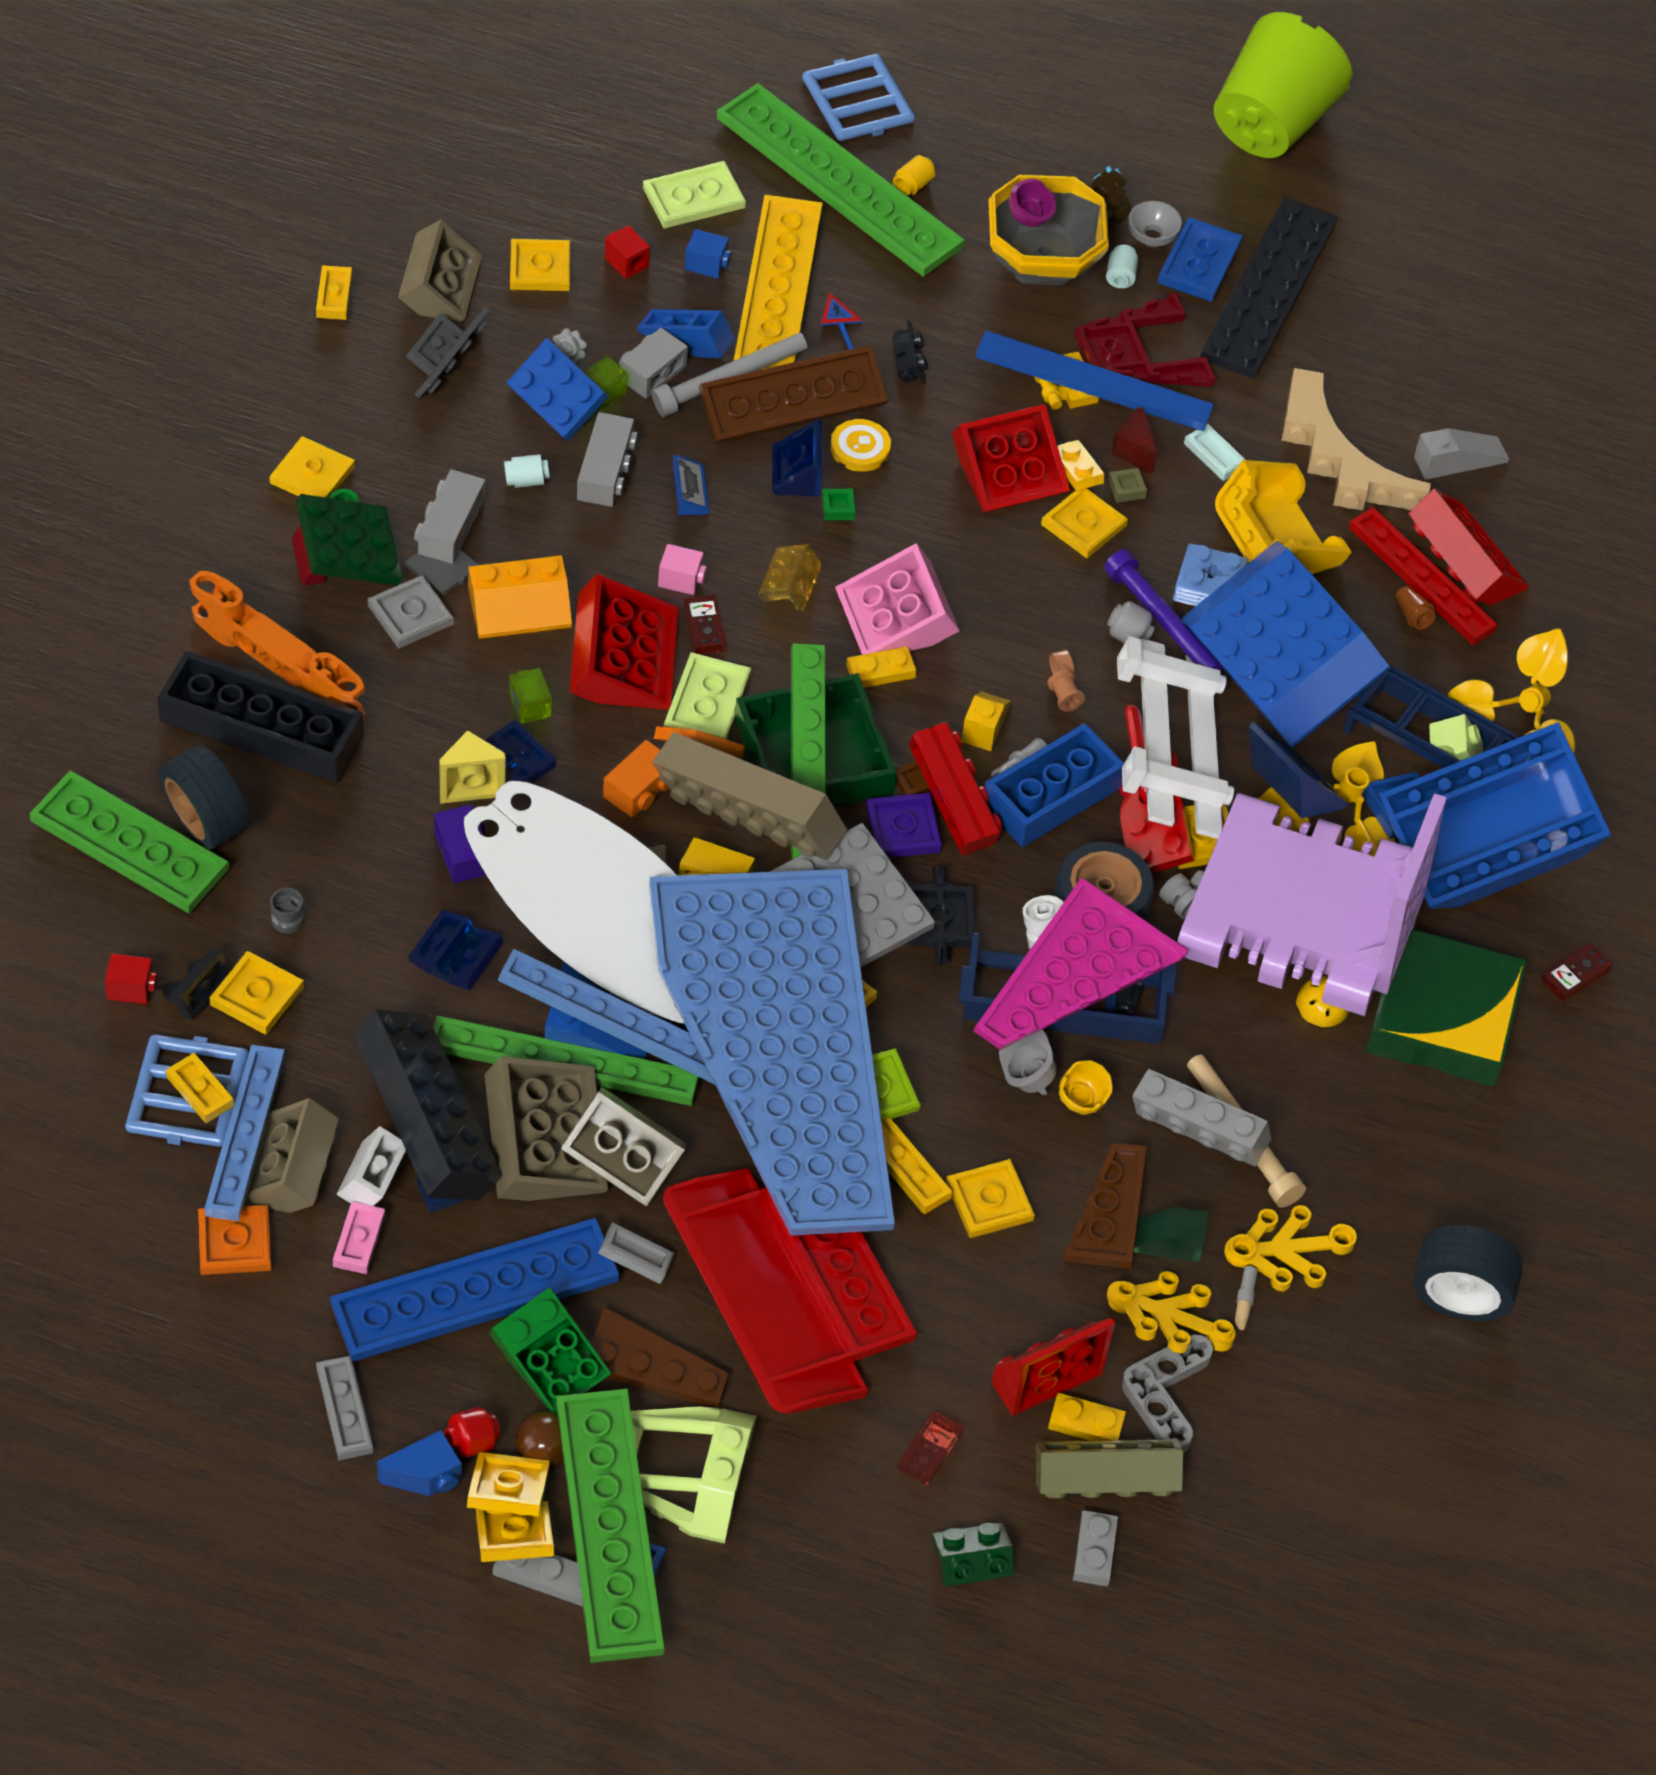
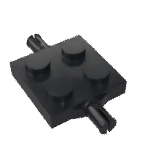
M935 866L932 869V883L925 885L908 884L935 921L933 929L909 941L908 946L934 947L935 963L940 965L942 954V965H946L949 962L948 948L971 947L972 935L974 933L973 886H955L946 883V868L941 866L939 876V866Z

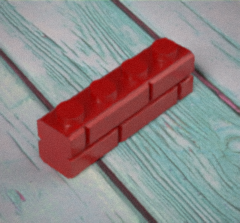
M947 722L935 725L930 729L926 728L915 732L910 740L909 747L960 854L964 856L976 852L978 849L982 850L996 844L1002 830L1001 821L996 813H991L987 805V792L982 785L978 786L974 778V765L969 758L965 759L961 751L962 742L958 732L952 731Z

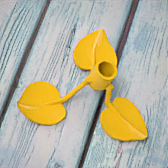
M1560 628L1534 635L1526 639L1519 647L1517 652L1518 667L1523 674L1532 676L1531 683L1533 684V686L1523 690L1520 696L1493 701V687L1482 680L1465 681L1454 687L1447 694V697L1492 722L1495 719L1493 707L1520 703V706L1525 711L1536 713L1534 720L1536 729L1527 732L1525 735L1559 722L1573 754L1575 752L1574 734L1565 722L1549 719L1542 725L1540 724L1541 717L1544 715L1543 708L1551 700V694L1547 687L1559 683L1567 670L1568 649L1564 634Z
M1367 742L1352 746L1337 755L1332 763L1331 770L1333 777L1339 784H1334L1332 788L1347 803H1356L1354 814L1356 825L1350 826L1346 830L1344 840L1346 835L1354 837L1352 850L1361 852L1362 846L1366 841L1373 843L1370 856L1375 857L1382 838L1392 842L1395 841L1394 838H1388L1376 817H1368L1363 822L1360 818L1361 807L1364 802L1362 794L1369 782L1384 779V771L1378 757L1376 743ZM1272 787L1261 797L1257 798L1280 806L1279 819L1276 826L1280 827L1284 816L1292 818L1290 830L1299 832L1303 822L1309 823V817L1302 819Z

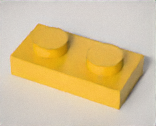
M322 265L316 318L347 319L352 267Z
M1079 440L1057 446L1066 478L1076 491L1104 484L1103 471Z
M907 646L847 658L846 666L849 674L858 673L864 688L916 677V668Z
M195 1053L166 1069L167 1079L205 1123H208L234 1106L233 1097Z
M1058 1393L1048 1429L1089 1441L1118 1440L1126 1411Z

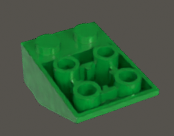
M550 1287L495 1325L489 1332V1335L509 1363L551 1413H557L556 1396L586 1393L611 1375L609 1369Z

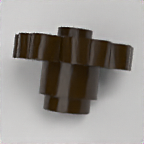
M1111 170L1109 173L1104 171L1094 179L1090 188L1104 198L1107 220L1121 223L1130 214L1132 205L1125 196L1126 190L1124 186L1127 180L1115 170Z

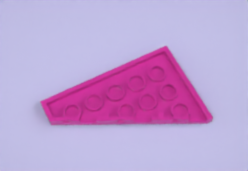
M1081 878L977 1023L973 1032L1002 1050L1181 961L1188 950Z

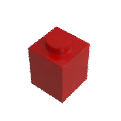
M628 225L605 237V259L625 279H628L649 267L650 246Z
M111 953L105 978L107 1000L147 1005L149 994L156 991L158 973L153 972L152 958Z

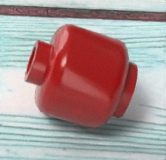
M475 1407L452 1414L448 1420V1426L444 1430V1436L456 1454L462 1458L478 1455L480 1452L486 1453L491 1451L496 1444V1440L499 1439L500 1428L493 1413H488L482 1407Z

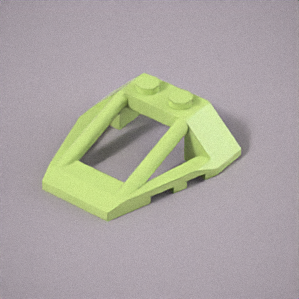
M702 1406L631 1411L637 1454L644 1430L713 1435L702 1478L640 1474L641 1488L698 1492L694 1513L642 1489L643 1503L646 1508L651 1510V1514L661 1520L666 1518L679 1526V1530L689 1536L725 1544L733 1514L734 1498L746 1451L750 1447L757 1416L723 1408Z

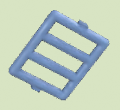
M878 54L845 61L844 58L835 60L833 65L806 71L802 75L804 83L836 139L839 141L872 134L873 137L882 135L884 130L910 124L915 120L913 111ZM872 66L878 74L877 76L826 89H821L817 80ZM880 86H885L889 95L835 109L831 107L828 101L829 99ZM896 105L900 112L898 115L848 128H843L839 121L842 118Z
M156 1034L152 1035L148 1041L125 1124L126 1130L129 1133L166 1138L168 1144L181 1146L182 1141L222 1147L233 1107L217 1116L219 1118L215 1132L141 1121L145 1105L196 1113L183 1097L149 1092L152 1078L167 1079L166 1069L171 1067L156 1064L160 1049L234 1060L230 1075L212 1073L233 1097L234 1103L248 1058V1050L240 1047L208 1043V1038L194 1036L193 1040Z

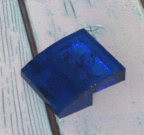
M442 910L410 953L408 959L427 973L447 983L470 991L502 946L503 941L498 933L473 927L469 917Z

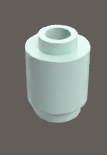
M1118 245L1110 253L1106 279L1110 285L1116 288H1128L1134 284L1138 256L1133 247Z
M540 454L511 457L512 461H504L507 486L515 485V488L544 485V479L549 478L548 461L541 460Z

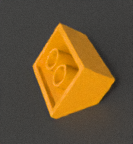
M562 555L468 567V590L478 639L572 628L568 583Z

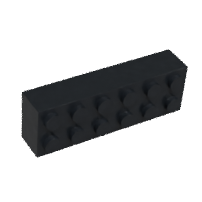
M185 651L158 696L159 718L161 722L335 783L338 782L363 737V712L188 651Z
M375 1009L353 1035L427 1197L480 1201L503 1175L474 1116L470 1103L459 1084L457 1075L453 1071L445 1050L437 1037L431 1020L427 1014Z

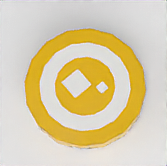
M854 419L845 421L837 426L832 433L830 451L838 463L840 461L846 465L845 468L852 471L866 472L879 468L882 462L887 461L890 456L891 439L888 432L880 424L865 419Z

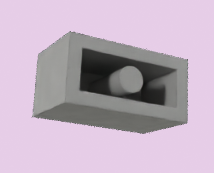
M659 328L652 335H647L632 351H627L621 357L619 362V380L647 399L651 395L652 389L667 383L687 366L688 346L664 329Z

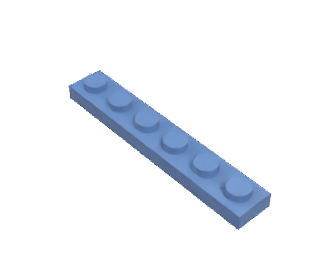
M251 1045L204 1208L206 1217L240 1221L284 1064V1049Z

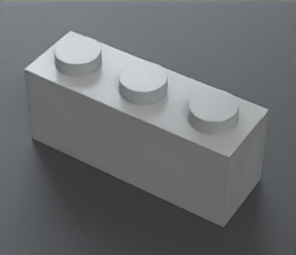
M598 412L577 480V500L613 507L616 495L622 496L625 478L622 475L623 472H629L632 455H629V451L636 449L638 432H634V419Z
M450 469L446 479L440 480L436 490V499L434 502H429L425 513V521L423 524L419 523L415 531L414 540L418 542V554L451 564L454 563L485 501V479Z

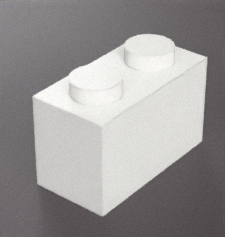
M379 1126L362 1141L336 1195L350 1204L351 1202L374 1206L383 1198L406 1151L402 1140Z

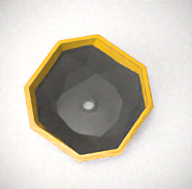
M1018 175L995 191L988 200L990 246L1002 267L1022 283L1064 285L1084 276L1108 250L1107 212L1104 198L1076 177ZM1038 179L1055 196L1056 211L1051 219L1042 226L1028 227L1022 225L1011 214L1009 196L1013 186L1022 180Z

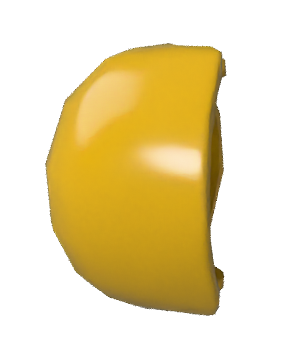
M1092 1060L1077 1061L1072 1064L1060 1080L1058 1086L1061 1101L1069 1110L1081 1115L1096 1113L1106 1104L1113 1091L1109 1072L1103 1065Z

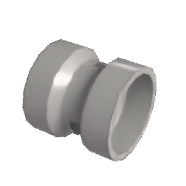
M1179 873L1164 884L1159 896L1166 904L1174 906L1175 913L1181 919H1185L1197 889H1193L1190 886V881L1183 874Z

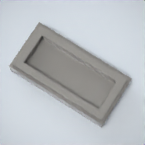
M613 1222L608 1228L598 1254L659 1284L664 1279L674 1255L673 1252Z

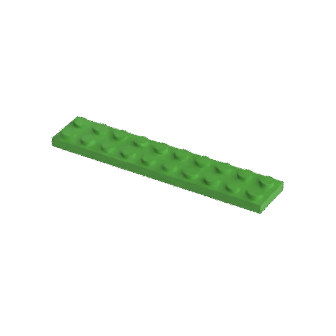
M759 83L717 110V119L921 276L924 277L964 248L965 240Z

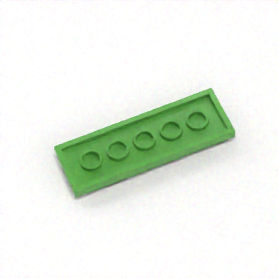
M71 770L29 813L30 821L187 913H190L229 870V862Z

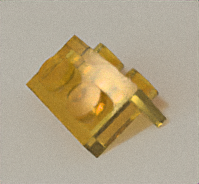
M809 544L776 548L758 592L763 601L791 599L797 610L805 609L821 570L820 560Z

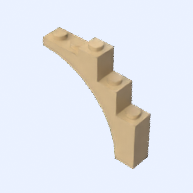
M1294 368L1281 441L1311 446L1307 473L1337 478L1333 505L1363 510L1365 502L1412 510L1430 493L1431 483L1407 478L1388 470L1360 452L1339 430L1327 408L1323 391L1324 373Z

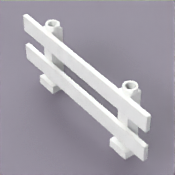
M1129 636L1117 657L1118 679L1130 682L1134 675L1141 676L1145 749L1134 746L1122 767L1123 791L1135 794L1139 786L1146 787L1148 820L1171 827L1175 823L1173 795L1194 800L1196 833L1219 839L1222 831L1221 807L1223 804L1229 805L1234 795V787L1228 786V781L1219 779L1214 695L1215 693L1222 694L1224 691L1226 676L1220 675V670L1193 663L1187 655H1185L1186 661L1166 656L1164 644ZM1167 684L1188 689L1192 771L1171 766Z

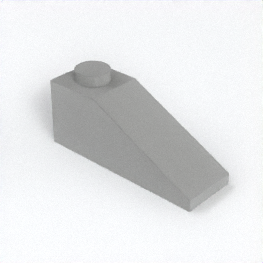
M1450 428L1420 434L1414 459L1425 480L1508 463L1509 457L1498 436Z

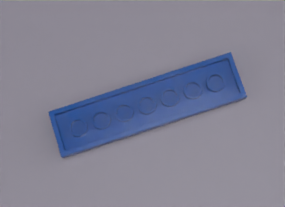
M596 1218L334 1295L330 1297V1304L347 1351L351 1356L352 1362L510 1315L549 1287L558 1299H563L619 1282V1273L614 1261L598 1254L604 1237Z

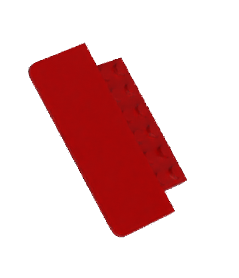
M749 1168L697 1177L672 1185L664 1192L663 1203L764 1396L774 1410L784 1414H791L866 1398L868 1389L853 1361L915 1341L917 1332L862 1232L790 1236L767 1188L759 1189Z

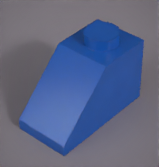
M441 1430L377 1461V1477L381 1484L431 1496L439 1491L441 1493L450 1491L458 1482L462 1481L461 1462Z

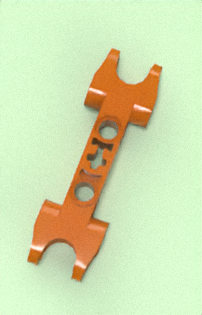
M199 571L189 580L191 592L199 600L196 605L192 606L193 618L211 637L225 646H238L284 681L303 692L363 712V721L365 720L364 708L356 700L365 693L363 681L343 661L327 652L316 653L311 647L266 615L250 607L244 602L243 593L240 588L229 580L209 571ZM203 581H210L215 585V589L208 593L197 585ZM206 609L208 617H203L199 613ZM347 682L354 683L357 687L353 691H349Z

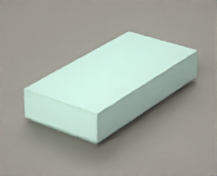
M1209 424L1206 425L1204 431L1196 430L1185 437L1184 444L1223 481L1230 478L1242 460H1246Z

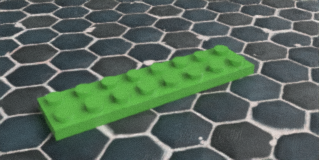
M620 1389L556 1396L590 1663L664 1655V1643L628 1390Z

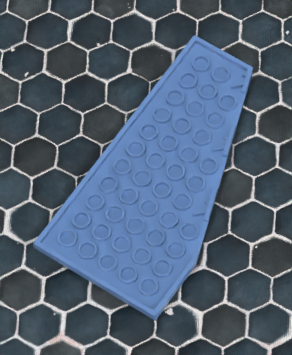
M847 869L649 877V893L658 971L790 1236L893 1230L895 1225Z

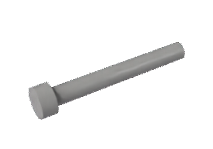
M799 332L672 388L667 384L651 390L655 407L663 418L678 412L679 404L701 395L699 390L701 383L760 370L806 350V340L803 334Z

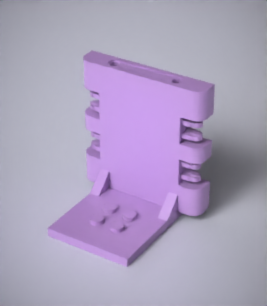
M1238 793L1178 937L1177 943L1188 950L1184 958L1218 968L1227 944L1230 943L1232 946L1229 957L1236 959L1241 952V948L1251 950L1248 956V963L1255 966L1260 955L1264 954L1258 982L1282 989L1291 964H1295L1292 978L1298 980L1302 977L1305 968L1314 971L1311 980L1312 984L1317 986L1320 985L1324 974L1329 975L1323 993V1003L1365 1016L1374 990L1388 994L1424 899L1447 797L1434 793L1413 848L1382 838L1376 855L1373 857L1370 856L1373 843L1367 841L1363 844L1361 852L1352 850L1354 837L1346 835L1343 845L1339 846L1343 831L1342 825L1319 818L1311 837L1308 836L1311 828L1310 823L1303 822L1298 833L1290 830L1292 818L1284 816L1280 827L1276 826L1280 813L1279 805Z

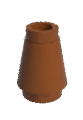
M1404 586L1398 590L1396 599L1409 626L1415 627L1418 630L1429 627L1436 618L1434 606L1410 586Z

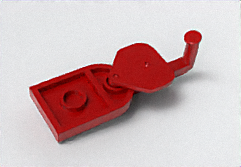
M1129 705L1126 707L1125 716L1131 751L1134 746L1145 749L1143 715L1136 706ZM1171 751V766L1180 768L1176 755ZM1122 784L1119 792L1124 797L1120 808V821L1125 847L1139 854L1144 859V862L1148 864L1152 873L1195 861L1183 799L1173 795L1175 823L1171 827L1148 820L1146 787L1139 786L1136 793L1133 794L1123 791Z

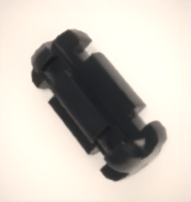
M1137 982L1121 991L1117 1003L1118 1006H1116L1117 1014L1134 1016L1143 989L1142 983Z

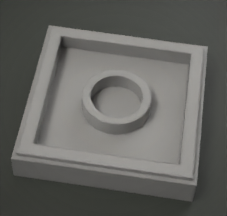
M423 575L368 598V607L398 649L454 625L453 616Z

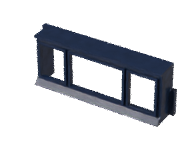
M1389 665L1390 669L1367 688L1355 706L1349 709L1343 730L1344 733L1349 735L1360 721L1442 768L1461 760L1405 730L1419 711L1436 721L1465 714L1470 723L1478 727L1483 747L1486 748L1485 751L1520 738L1516 734ZM1383 691L1409 705L1396 724L1369 710Z
M973 933L968 967H962L958 1004H964L963 1020L980 1021L995 1000L973 996L976 967L984 966L1016 970L1026 955L978 950L979 934ZM1176 963L1139 981L1144 987L1156 988L1154 1019L1115 1014L1117 995L1115 993L1106 998L1105 1013L1080 1010L1043 1030L1160 1044L1165 1027L1167 995H1174Z

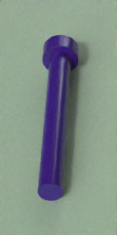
M1126 549L1114 553L1104 566L1105 572L1116 583L1123 582L1193 663L1221 671L1222 666L1139 573L1137 570L1139 563L1135 557Z

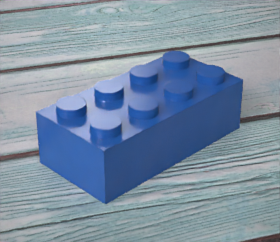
M1084 723L986 781L987 805L992 814L996 813L1002 827L1023 848L1119 790L1122 786V767L1124 763Z

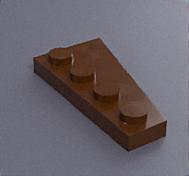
M605 1307L603 1308L591 1346L611 1372V1375L605 1379L706 1407L719 1408L728 1382L729 1373Z

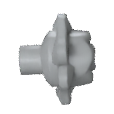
M565 328L561 334L553 337L554 345L573 363L586 356L583 349L587 347V342L581 338L579 331L575 330L571 333L570 329Z

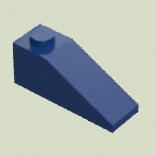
M651 309L637 327L638 332L645 336L652 335L659 328H662L687 345L688 354L704 358H722L736 339L723 312L717 310Z

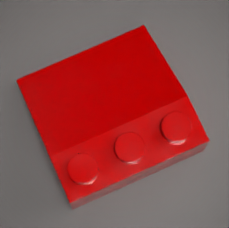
M1045 404L963 423L952 432L959 461L983 513L1070 492Z
M1108 1318L1086 1324L1075 1330L1073 1328L1066 1329L1057 1338L1045 1344L1038 1342L1021 1355L1016 1357L1008 1356L999 1361L994 1368L992 1385L1012 1417L1056 1397L1058 1393L1063 1394L1103 1375L1114 1331V1320Z

